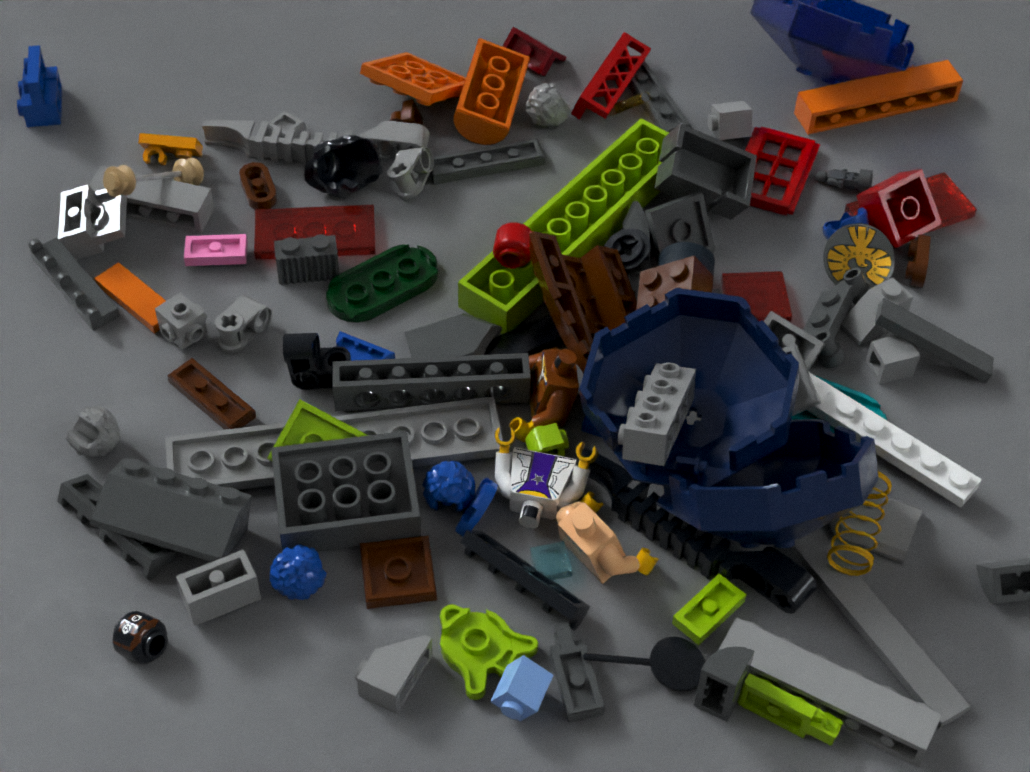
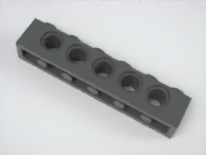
M528 353L333 361L335 411L396 409L493 396L495 404L530 403L531 377Z

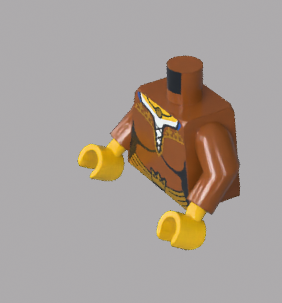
M552 348L529 356L532 420L527 423L520 417H516L509 424V427L515 430V438L519 441L525 442L526 436L537 426H546L557 423L559 427L564 426L579 389L576 367L577 356L572 350Z

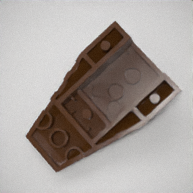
M533 231L529 234V248L534 274L539 281L544 295V302L548 307L557 330L567 349L572 350L576 354V364L584 374L595 333L605 327H608L611 331L625 323L624 317L636 311L637 300L617 249L597 245L581 258L563 255L556 236Z

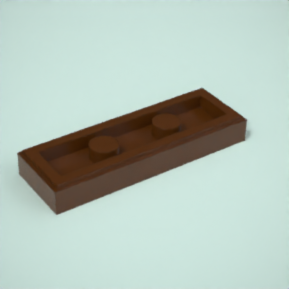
M193 358L167 375L168 381L172 386L224 430L242 428L256 418V412L250 405Z

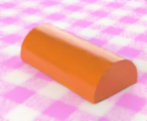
M478 39L453 118L457 131L464 138L477 144L491 145L502 141L507 136L530 60L529 56L484 39Z

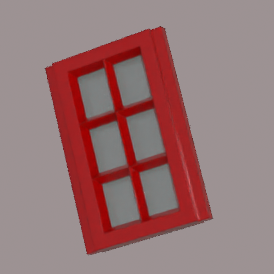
M755 127L745 151L757 155L750 206L785 216L787 214L793 215L820 149V144L815 143V140L767 127Z

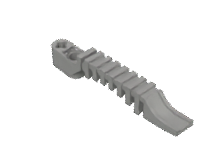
M208 120L202 124L205 134V145L235 147L243 151L248 158L257 157V161L271 158V162H279V159H285V163H293V160H299L300 164H306L313 157L317 144L323 142V132H316L314 140H310L309 131H302L300 138L296 139L295 129H288L285 138H282V126L278 125L274 126L270 137L269 121L264 120L260 124L257 136L251 135L255 125L254 121ZM383 121L377 127L359 136L375 142V145L379 147L380 158L395 160L400 150L427 147L430 133L426 127L420 124ZM346 130L344 136L353 135V130ZM331 131L328 141L338 139V132Z

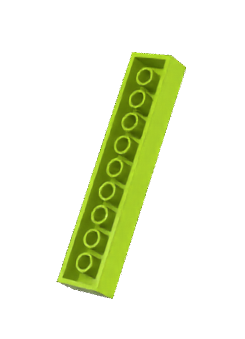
M641 118L523 224L532 231L556 236L563 255L581 258L597 245L603 246L613 234L623 227V221L634 201H638L643 209L661 192L654 188L658 166L662 163L659 159L663 138L669 133ZM493 251L458 281V307L476 318L501 326V334L514 330L544 302V295L539 281L534 274L532 261L525 266L509 269L502 266L494 258Z

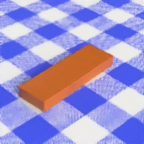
M118 262L94 278L98 286L109 297L154 334L160 330L155 308L166 302V300Z

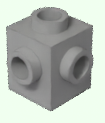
M181 292L155 308L162 335L168 342L173 341L182 350L192 343L199 341L208 333L205 322L207 315L204 309L198 303L193 304Z

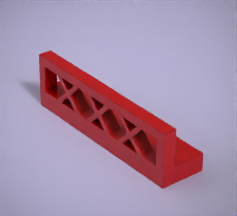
M623 32L580 95L571 115L581 119L588 108L606 119L650 53L651 48ZM628 46L641 53V56H630L627 49ZM617 64H626L629 72H619ZM615 80L618 88L608 89L606 81ZM604 97L607 107L605 108L594 101V98Z

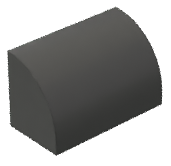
M1030 558L976 565L981 587L986 597L992 603L1030 600Z
M727 647L713 653L701 669L694 706L728 722L738 702L744 681L749 674L754 650L744 647Z

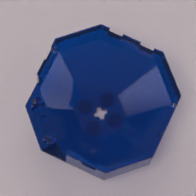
M754 0L750 14L792 63L797 65L796 71L809 76L812 73L822 76V81L833 85L837 84V82L842 83L905 71L916 64L911 61L915 49L914 44L910 40H905L910 25L899 19L895 20L894 25L890 24L889 21L892 15L854 0Z

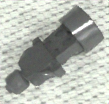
M847 169L829 170L828 174L826 171H818L815 178L818 182H826L827 180V184L838 186L839 188L855 186L854 188H857L858 192H863L872 186L873 170L861 169L860 173L847 172Z

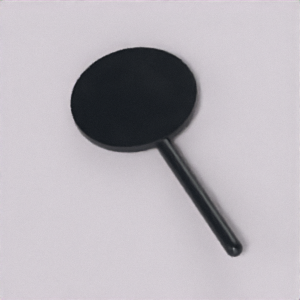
M667 637L657 642L650 653V658L585 653L583 655V659L587 661L650 666L656 679L665 687L675 691H689L697 687L701 669L705 663L700 650L690 641L680 637Z

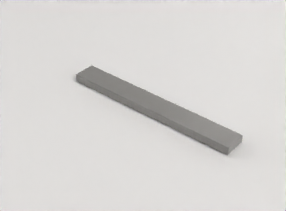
M817 529L800 539H796V544L789 549L915 701L925 703L934 711L942 714L937 727L940 729L967 713L970 708L968 702L860 576L843 574L835 570L828 563L827 555L832 547L830 540L824 533ZM835 553L831 554L832 560L843 568L854 570L849 563L841 560Z

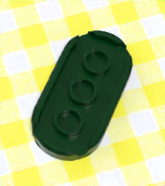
M409 244L394 246L334 277L329 283L326 292L327 306L334 316L347 322L371 320L431 288L438 277L437 259L430 250L417 245V248L409 247Z

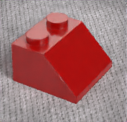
M922 169L900 172L856 195L860 207L867 209L869 225L880 230L895 248L906 244L911 239L917 238L918 234L922 235L942 224Z

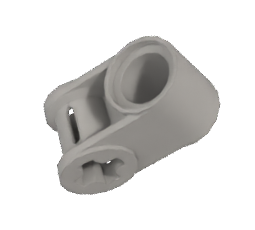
M428 147L400 150L397 153L396 159L387 174L390 180L395 181L399 188L398 194L401 199H412L423 190L424 184L434 167L432 151Z
M246 295L237 297L233 304L215 319V327L220 332L218 338L219 348L226 353H236L244 349L256 335L265 330L272 318L271 308Z

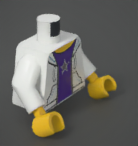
M497 428L495 440L500 447L499 451L496 452L495 480L502 496L510 499V510L520 513L519 523L522 526L533 529L538 527L541 517L552 520L556 519L557 512L561 508L575 503L583 496L590 474L588 465L598 457V450L595 446L589 457H582L585 443L580 442L576 447V455L580 461L576 465L577 459L516 447H514L513 453L509 452L510 446L515 441V432L511 428V439L503 442L499 439L500 428Z

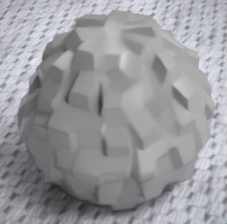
M556 83L540 84L530 92L525 112L532 118L534 124L544 127L562 124L568 118L571 112L570 105L566 101L565 96L562 98L561 94H558Z
M87 405L77 415L79 419L75 423L74 428L68 431L65 439L79 455L85 454L90 457L105 456L107 453H111L112 449L120 441L118 422L115 419V415L111 414L108 409L100 405H93L92 407Z

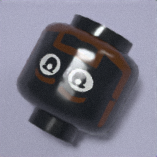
M133 611L123 616L115 625L112 643L114 649L121 656L136 663L147 664L159 658L166 650L168 644L167 630L159 619L144 612Z

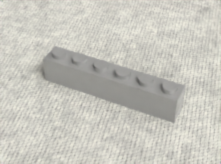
M736 617L718 650L727 647H744L754 650L749 673L770 681L774 686L794 696L803 698L809 704L817 707V709L820 708L823 712H830L843 721L840 730L919 768L942 714L934 711L925 703L915 702L898 694L896 690L889 686H881L864 678L855 670L845 669L830 662L828 658L819 653H811L797 646L788 638L778 637L763 630L754 622H746Z

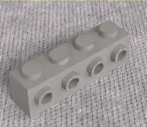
M670 362L656 363L651 375L645 376L643 391L638 390L635 407L629 408L626 424L622 423L619 429L618 444L623 445L622 459L660 466L665 465L694 400L696 369L679 367V365Z

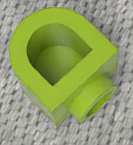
M557 423L537 426L525 438L526 446L531 451L565 457V449L569 448L566 432L564 429L559 430Z

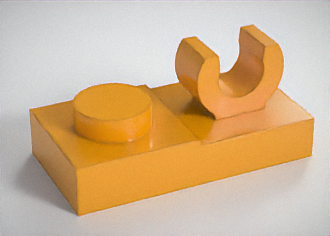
M139 134L138 143L145 149L143 160L146 164H150L152 155L159 154L158 162L165 166L167 162L165 152L173 153L179 159L192 158V156L202 157L203 145L197 138Z

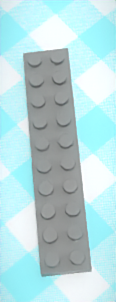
M494 396L333 416L367 435L407 431L413 467L436 465L444 461L460 462L496 457V452L499 451L500 447L495 440V432L497 428H500ZM287 422L165 437L167 468L178 474L192 478H202L209 483L222 487H232L237 490L275 485L273 463L267 460V457ZM500 428L499 439H500L501 441H503L502 433H501V428Z

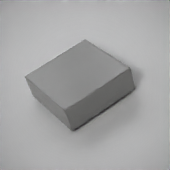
M285 110L269 122L270 135H272L275 125L282 126V138H285L288 129H295V138L302 131L306 130L304 121Z

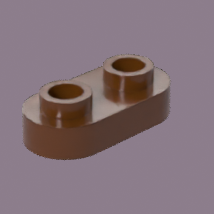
M258 162L244 165L239 171V176L248 205L259 211L272 208L277 202V196L268 168Z
M918 234L916 240H910L907 257L912 258V261H908L905 279L910 280V286L920 288L924 286L929 261L930 236Z

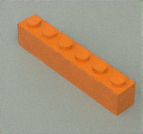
M949 60L938 61L798 92L794 114L809 135L956 102L963 79Z

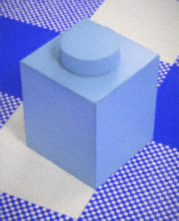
M523 655L506 666L490 702L499 707L501 712L508 718L522 721L538 712L553 674Z

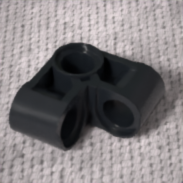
M318 333L284 334L283 336L284 361L287 363L292 384L299 389L333 388V361H352L350 352L344 347L320 348Z

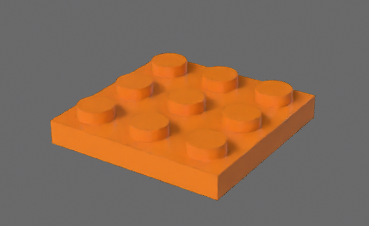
M408 52L362 63L360 74L370 78L369 81L371 83L391 87L394 93L414 97L417 103L431 106L439 101H446V99L452 97H459L466 79L462 75Z

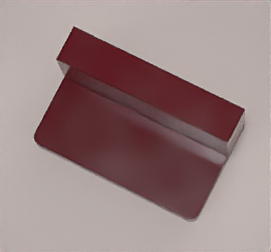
M514 26L502 46L529 56L528 68L544 77L555 58L564 62L567 58Z

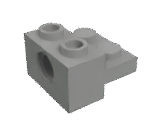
M89 185L61 193L58 240L76 260L103 253L104 243L125 237L127 195L121 194L114 197L106 189L94 192Z

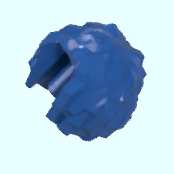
M458 461L441 462L433 466L425 474L426 477L422 484L424 487L423 496L429 507L436 511L438 510V501H441L445 506H450L454 503L456 505V512L462 511L475 496L476 486L474 477Z
M300 544L295 545L293 548L286 547L282 553L276 556L270 566L269 578L271 586L278 590L282 596L285 595L291 600L309 599L311 594H315L318 588H322L327 573L322 567L319 553L312 547L308 548Z

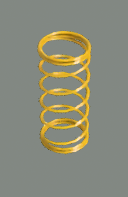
M879 471L878 476L886 482L888 489L883 492L874 487L873 490L880 492V494H869L867 499L885 497V501L882 504L865 501L863 505L877 507L882 513L881 517L872 519L867 516L856 515L850 511L849 513L852 515L843 518L842 516L839 517L840 520L835 525L836 535L831 540L832 548L828 552L827 560L835 570L843 574L859 576L867 574L872 569L874 557L869 551L877 548L878 543L873 536L881 532V526L876 521L883 519L885 516L881 506L888 503L887 495L890 494L892 487L888 477ZM859 518L863 521L874 522L878 530L870 534L853 530L843 520ZM842 522L849 530L838 532L839 524ZM856 533L868 536L874 541V546L864 549L859 546L850 545L840 535ZM838 537L845 545L834 546L835 539ZM847 550L858 553L865 557L868 563L851 562L840 556L837 551ZM835 553L837 557L851 565L868 567L862 570L843 568L832 560L831 554Z

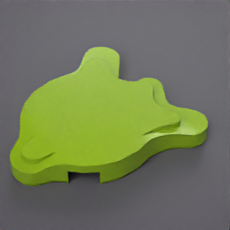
M451 604L445 606L440 611V623L442 626L440 639L441 654L449 667L459 673L464 679L465 692L469 699L478 700L484 697L487 676L490 673H496L502 677L508 664L523 655L530 658L537 654L538 641L536 638L514 632L509 628L505 620L490 610L486 609V613L470 612V608H461Z

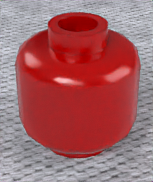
M509 222L502 225L497 230L493 245L494 258L502 266L509 269H516L527 265L531 261L529 234L533 231L526 225L517 222Z

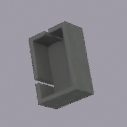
M680 123L663 138L659 159L662 163L658 166L654 189L676 198L701 192L704 196L705 205H709L708 211L732 220L750 206L757 155Z

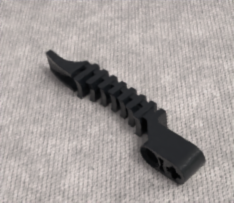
M587 448L582 451V457H589L592 454V451ZM598 454L594 462L589 463V478L599 483L608 492L611 499V510L619 514L618 519L624 523L630 521L632 528L637 532L641 529L645 531V537L649 540L657 539L660 541L659 546L665 551L668 548L674 551L673 556L680 560L682 557L687 559V565L692 569L696 567L702 569L701 574L707 579L719 573L729 581L731 579H740L779 609L789 614L795 613L816 591L817 583L813 576L779 550L773 547H765L762 551L733 552L729 549L731 541L723 538L712 549L710 545L714 537L713 534L705 532L696 540L695 535L698 530L696 527L689 525L682 531L681 525L683 520L677 516H674L668 522L670 512L661 507L657 510L656 502L660 496L653 492L647 497L650 483L640 482L632 490L628 485L634 480L624 467Z

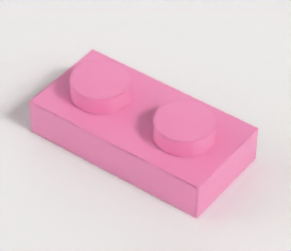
M247 235L186 236L184 249L185 266L246 264Z

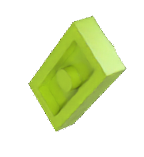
M719 573L673 616L672 624L697 645H700L745 602L746 594Z

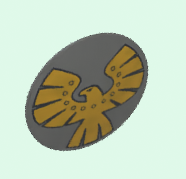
M854 223L839 228L831 235L825 245L823 262L828 277L835 285L844 280L843 276L848 270L859 268L865 280H869L872 287L890 279L895 266V254L890 241L880 230L867 224Z

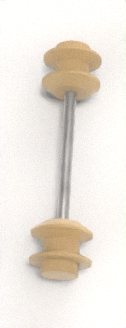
M196 158L178 159L173 165L172 172L135 176L133 170L127 165L110 166L104 172L103 185L106 191L114 197L121 194L130 195L135 189L136 182L174 178V181L200 185L203 181L204 170L202 164Z

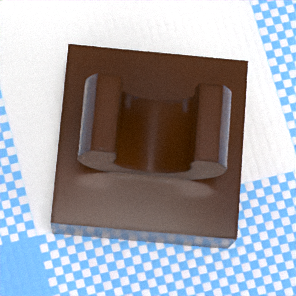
M413 99L403 101L402 111H395L391 113L390 121L423 125L424 120Z

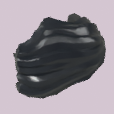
M345 135L331 141H323L317 144L313 157L306 162L304 171L305 181L309 186L323 193H328L333 197L343 199L349 197L376 181L382 174L379 147L372 140L357 135Z

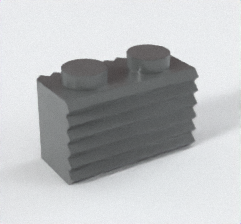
M320 234L300 239L289 237L274 241L280 285L283 286L285 283L287 285L290 283L295 285L297 282L301 284L303 281L305 283L309 281L313 283L315 280L319 282L321 280L326 281L327 279L331 281L339 275L335 235L326 236Z

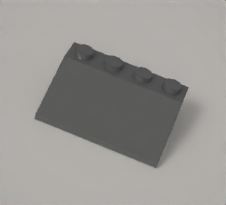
M407 431L271 448L282 551L286 547L293 548L295 545L301 544L308 548L312 547L317 552L358 547L360 543L421 536L420 510Z

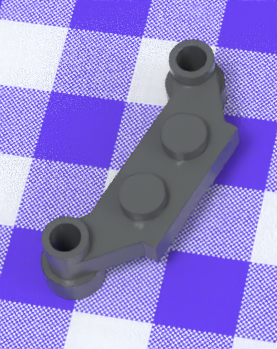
M859 268L848 270L843 276V281L830 290L821 293L803 329L825 343L817 356L824 368H834L844 361L845 353L841 345L834 341V338L851 303L853 302L856 305L865 293L873 288L870 281L865 280Z

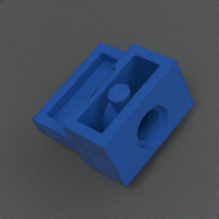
M40 45L28 46V58L23 59L22 81H18V90L21 99H17L19 116H24L27 127L61 125L62 84L57 66H45Z

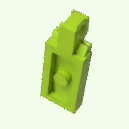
M751 673L748 674L744 681L737 702L739 703L738 705L803 739L805 735H811L830 746L836 740L843 721L830 712H823L820 708L817 709V707L809 704L803 698L794 696L774 686L770 681L759 678Z

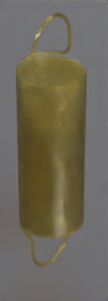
M641 94L617 102L614 106L615 114L642 105L644 102Z

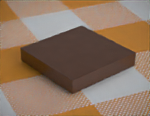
M429 535L360 543L367 609L437 601Z

